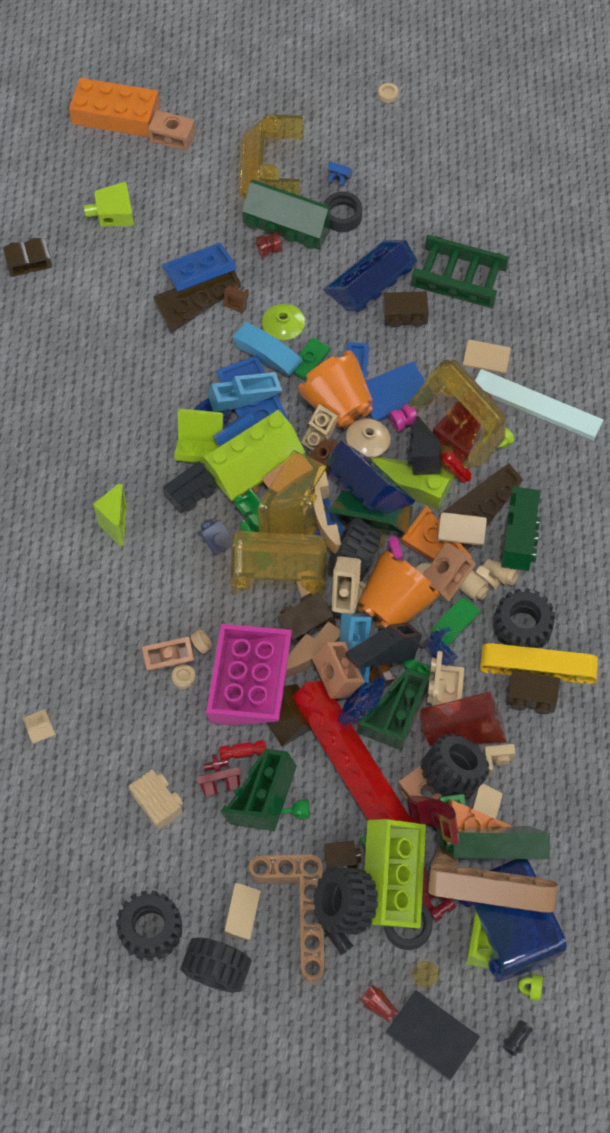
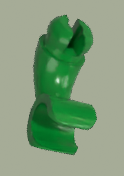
M416 658L403 662L404 670L408 668L426 676L430 675L429 666L425 663H419Z

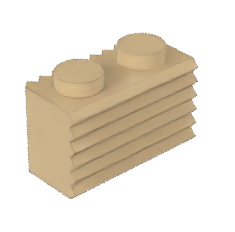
M337 557L333 570L331 609L333 612L355 613L360 590V559Z
M150 770L137 781H134L133 784H130L129 790L159 831L183 813L181 808L183 802L176 792L172 794L166 788L169 784L161 773L157 775L154 770Z

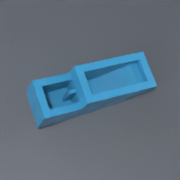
M245 322L233 336L238 349L254 356L257 355L261 364L288 376L302 362V358L294 351L250 323Z
M271 372L234 376L232 382L213 383L207 395L213 412L244 407L281 393L282 388L276 373Z
M342 613L340 642L345 641L350 650L368 639L372 617L363 613ZM371 666L366 668L358 667L364 680L358 689H368Z

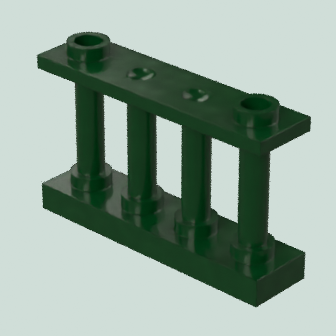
M427 235L425 250H428L429 254L423 270L414 268L411 286L493 309L497 296V290H493V286L499 270L507 271L509 257L501 253H494L442 239L438 236ZM438 253L450 256L443 275L431 273ZM458 259L470 262L464 281L451 278ZM478 264L490 267L484 287L472 284Z

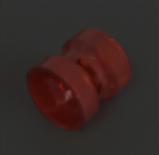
M276 231L270 232L265 237L262 235L255 237L256 246L262 258L268 256L271 252L278 253L282 251L281 240Z

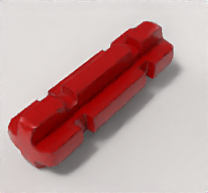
M451 451L442 453L441 461L462 483L471 481L472 473Z
M262 740L255 741V744L248 742L234 744L232 747H229V745L219 747L220 759L227 758L229 760L230 757L236 759L250 757L256 753L261 755L267 749L266 743Z

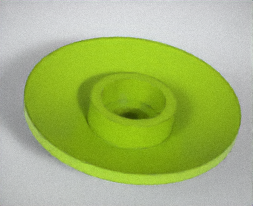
M290 304L272 306L265 312L262 318L264 331L281 341L297 337L305 326L303 313L297 307Z

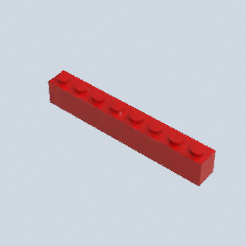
M323 681L306 682L292 698L368 820L388 819L414 823L337 700L330 699Z

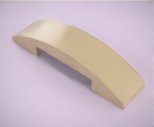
M320 467L313 488L315 517L324 542L335 554L341 545L337 524L327 525L322 499L330 498L325 467Z

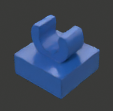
M330 161L328 170L332 173L329 176V182L333 183L335 177H340L339 185L344 186L346 183L345 177L351 178L353 170L350 167Z

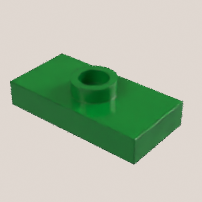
M312 337L298 355L302 358V362L292 374L306 382V375L323 362L330 353L331 347Z

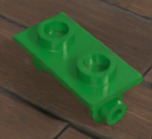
M248 488L244 496L237 495L234 498V505L243 515L249 514L247 520L256 532L264 533L267 536L277 520L251 488Z

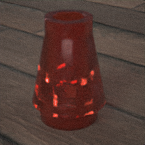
M373 984L360 998L364 1008L385 1019L388 1023L399 1012L380 987L377 988Z

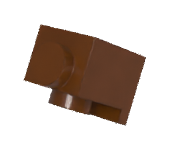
M324 438L305 457L318 470L320 467H325L326 475L328 476L346 456L340 451L343 447L335 439L330 441Z

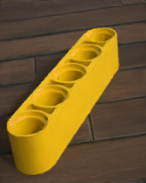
M488 643L481 647L480 670L485 673L491 671V673L511 675L512 670L557 677L565 682L583 683L585 681L587 684H594L597 682L598 657L584 653Z

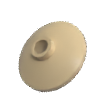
M373 419L355 421L349 426L346 433L348 447L355 454L365 458H374L384 454L389 448L391 441L388 429L382 423Z

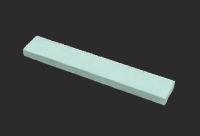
M483 369L480 370L472 385V390L593 441L603 423V419Z

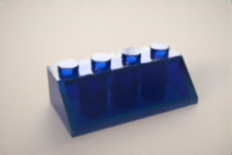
M383 240L323 290L345 310L359 312L366 308L370 300L378 298L382 294L381 291L386 287L394 285L398 277L410 272L412 266L418 261L406 240Z
M343 440L338 443L325 461L331 467L330 472L337 478H342L340 482L350 490L353 488L352 494L362 501L364 499L363 504L373 512L377 509L386 514L413 505L416 501L372 459Z

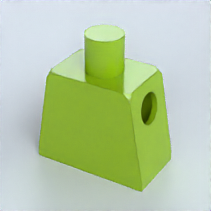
M126 182L96 190L94 192L96 203L84 205L86 218L98 216L101 227L134 225Z

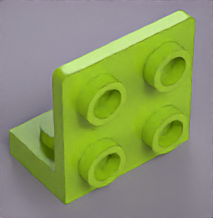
M178 409V442L174 453L175 460L205 463L204 456L219 447L212 436L223 429V413Z

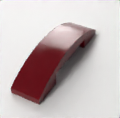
M408 796L410 815L413 822L424 825L432 824L441 830L444 840L453 845L459 843L456 812L452 806L430 797Z

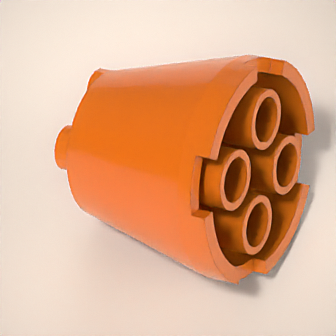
M352 351L344 352L343 357L335 358L332 356L306 375L307 380L304 385L301 383L297 387L301 396L315 409L321 404L337 414L339 417L336 427H343L344 430H347L355 422V419L360 416L366 417L374 410L372 408L373 400L358 359Z
M383 551L377 559L358 601L359 607L357 609L359 613L366 614L376 620L375 626L380 630L389 625L409 622L434 603L440 595L437 590L433 592L429 588L431 582L405 560L392 559L394 555L389 551Z

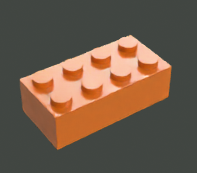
M79 78L69 107L71 123L73 125L149 137L148 127L156 110L159 111L160 109L158 90Z

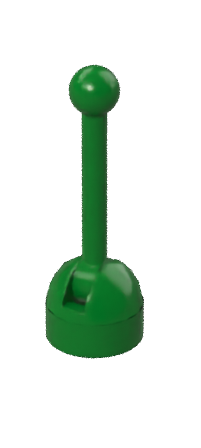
M298 800L293 804L292 808L282 809L281 814L292 813L298 819H310L309 800Z

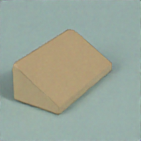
M468 340L463 366L506 374L511 348Z
M441 513L438 520L437 541L483 546L487 518Z
M482 784L478 788L473 809L496 819L503 793Z
M235 883L224 930L225 936L250 941L261 893L260 890Z

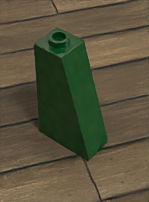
M531 826L458 828L459 843L455 845L442 838V847L445 854L453 858L550 859V833Z

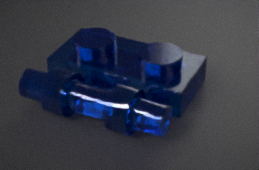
M378 677L369 684L365 682L346 699L338 717L339 722L343 726L351 721L355 723L360 720L364 715V709L371 712L378 706L379 696L383 694L385 688L384 679Z

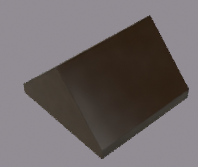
M298 684L284 686L279 721L266 722L282 747L312 730L292 698L300 689Z

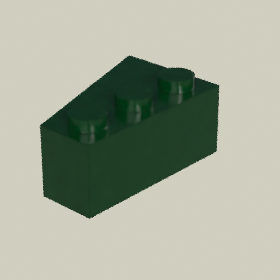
M512 487L501 565L503 568L529 571L531 562H536L537 549L533 548V546H537L539 533L535 532V530H539L540 517L537 516L540 490Z
M407 668L380 701H377L370 712L358 722L357 733L403 750L427 692L430 677Z
M265 749L247 773L249 777L241 787L238 786L234 791L235 796L228 806L224 805L220 811L231 825L275 831L297 767L289 753L272 749Z

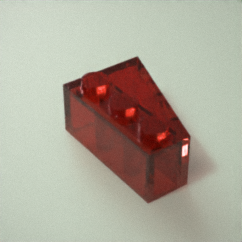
M476 384L469 388L433 428V434L440 441L441 449L445 452L451 451L466 467L486 419L492 395Z
M491 691L420 709L423 733L430 746H433L442 735H449L450 733H454L456 736L462 735L465 739L469 738L474 744L507 743L503 718Z

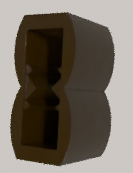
M32 238L24 243L13 242L3 247L10 277L52 268L45 238Z

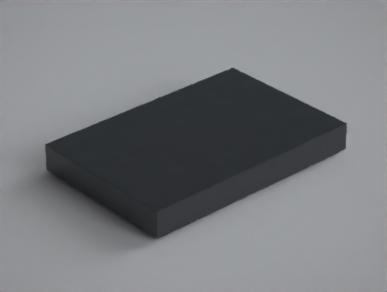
M417 990L414 991L386 1031V1035L449 1081H451L480 1038L478 1034Z

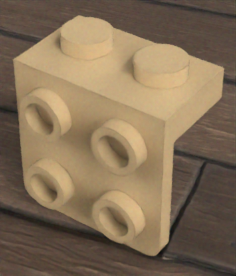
M438 651L437 658H432L427 704H432V713L460 716L464 668L441 665L443 652Z

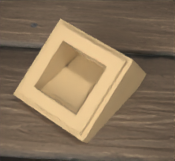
M45 709L23 718L32 743L55 735Z

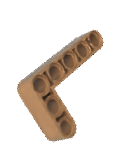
M443 847L437 849L431 864L428 892L438 897L539 912H553L556 908L558 883L543 878L460 867L459 858L446 855Z
M266 855L254 857L250 861L249 872L251 879L255 883L300 884L301 975L304 981L309 984L320 982L324 976V930L318 922L309 924L305 921L306 916L310 914L315 915V905H313V899L307 898L304 894L310 889L315 890L317 888V882L319 878H322L321 860L315 855ZM284 865H288L293 869L289 874H282L279 871ZM308 865H314L318 870L313 874H308L304 869ZM258 866L267 868L266 873L262 875L256 874L254 870ZM313 939L318 941L319 946L311 950L305 944L308 940ZM309 965H316L320 969L319 973L314 976L307 974L305 970Z

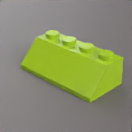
M278 409L204 456L206 470L212 474L217 485L233 502L237 495L242 496L248 488L253 489L264 482L262 478L285 461L300 453L303 456L306 454L292 425Z
M388 819L367 820L364 870L366 873H370L372 880L376 883L375 889L378 891V908L375 910L376 915L375 918H372L371 925L421 928L426 825Z

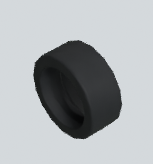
M341 191L335 192L325 199L324 204L330 206V210L337 205H348L355 210V214L346 219L336 218L330 213L331 230L349 232L360 225L363 209L362 202L356 195Z
M422 903L421 918L423 920V930L416 938L404 939L398 936L394 927L384 926L386 937L392 945L402 950H414L424 945L431 935L433 925L429 909Z

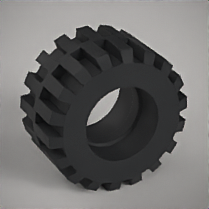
M357 518L353 519L340 536L341 545L335 554L331 553L328 560V569L333 572L337 557L357 558L361 560V577L379 546L381 531Z
M525 588L524 592H521V589H515L514 594L510 591L506 594L505 598L502 597L499 605H497L493 621L494 634H498L497 640L499 643L504 641V645L538 648L540 646L543 648L546 641H549L555 623V612H552V603L547 604L548 598L545 595L540 597V592L535 590L532 593L528 588ZM518 613H525L532 616L536 620L537 625L532 628H521L513 623L511 617Z
M454 733L444 734L441 738L437 739L423 757V763L421 764L422 775L427 779V784L432 786L437 794L440 793L442 796L464 794L466 800L472 797L487 779L490 770L488 768L489 762L485 759L486 755L469 738L465 739L464 736H456Z
M338 866L330 867L328 871H324L314 891L315 899H313V905H315L314 913L317 915V922L321 924V928L328 930V932L345 934L363 933L366 931V927H370L372 924V918H375V910L378 908V891L375 889L376 883L372 880V876L363 869Z
M141 891V896L139 897L136 894L132 895V900L130 902L126 900L122 904L123 910L119 909L117 914L119 919L116 920V926L121 943L128 953L136 955L137 959L142 960L146 958L147 961H153L154 957H158V960L164 958L163 954L166 952L168 955L173 952L172 947H177L179 937H182V920L178 908H176L172 899L168 900L167 895L163 893L161 896L158 895L157 891H152L151 894H147V891ZM146 914H157L164 919L165 923L162 931L154 937L143 938L135 932L137 921Z
M198 937L191 938L180 970L187 977L198 983L217 990L235 993L242 991L252 961L244 952L230 945Z

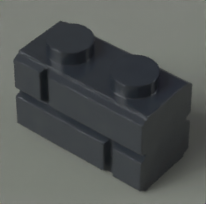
M198 461L164 485L163 493L166 499L181 514L185 510L191 511L194 509L197 502L203 497L209 498L215 492L216 481L212 474Z

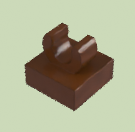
M239 285L234 287L228 286L224 292V306L243 314L247 308L249 289L243 292L239 290Z
M387 663L370 667L369 682L374 692L383 690L397 678V675H392L390 672L392 664Z

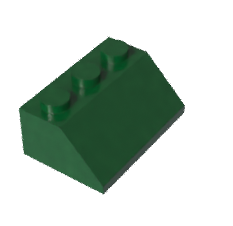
M351 488L350 491H341L330 507L329 512L344 522L350 523L353 519L357 518L374 528L407 534L413 507L407 502V499L394 496L393 499H387L385 495L372 492L371 496L364 494L362 490Z

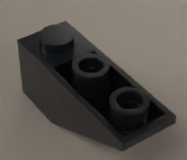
M415 416V425H411L412 439H409L408 465L413 466L414 475L441 474L442 453L440 441L419 416Z
M408 622L389 625L347 651L346 656L359 668L412 660L415 658L422 634Z

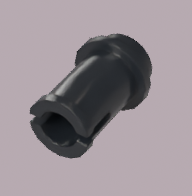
M324 930L326 933L324 936L326 938L329 937L341 956L347 952L341 944L342 942L348 950L354 947L345 933H333Z
M519 1020L509 1038H505L503 1041V1049L513 1056L522 1052L521 1047L533 1031L530 1025L527 1028L525 1027L527 1025L526 1022Z

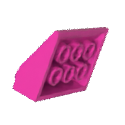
M221 624L206 711L210 723L234 726L279 721L292 630Z

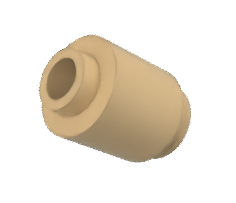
M471 570L459 587L463 593L474 601L478 599L483 600L490 590L488 588L489 582L473 570Z

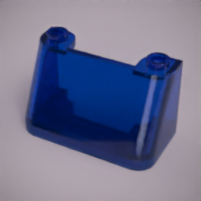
M514 859L489 870L536 877L527 859ZM458 900L467 908L475 907L494 949L488 966L492 975L495 976L497 983L545 967L566 950L565 936L553 912H539Z

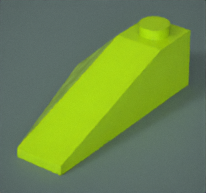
M382 457L365 458L356 474L439 510L456 478L449 469L443 466L441 474L414 475L413 466H409L407 460Z

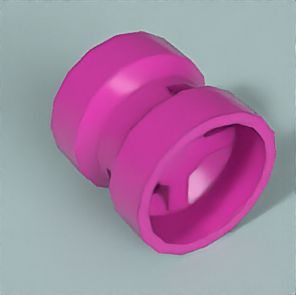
M410 403L403 405L400 410H393L388 413L390 423L396 432L404 430L408 425H415L417 413Z

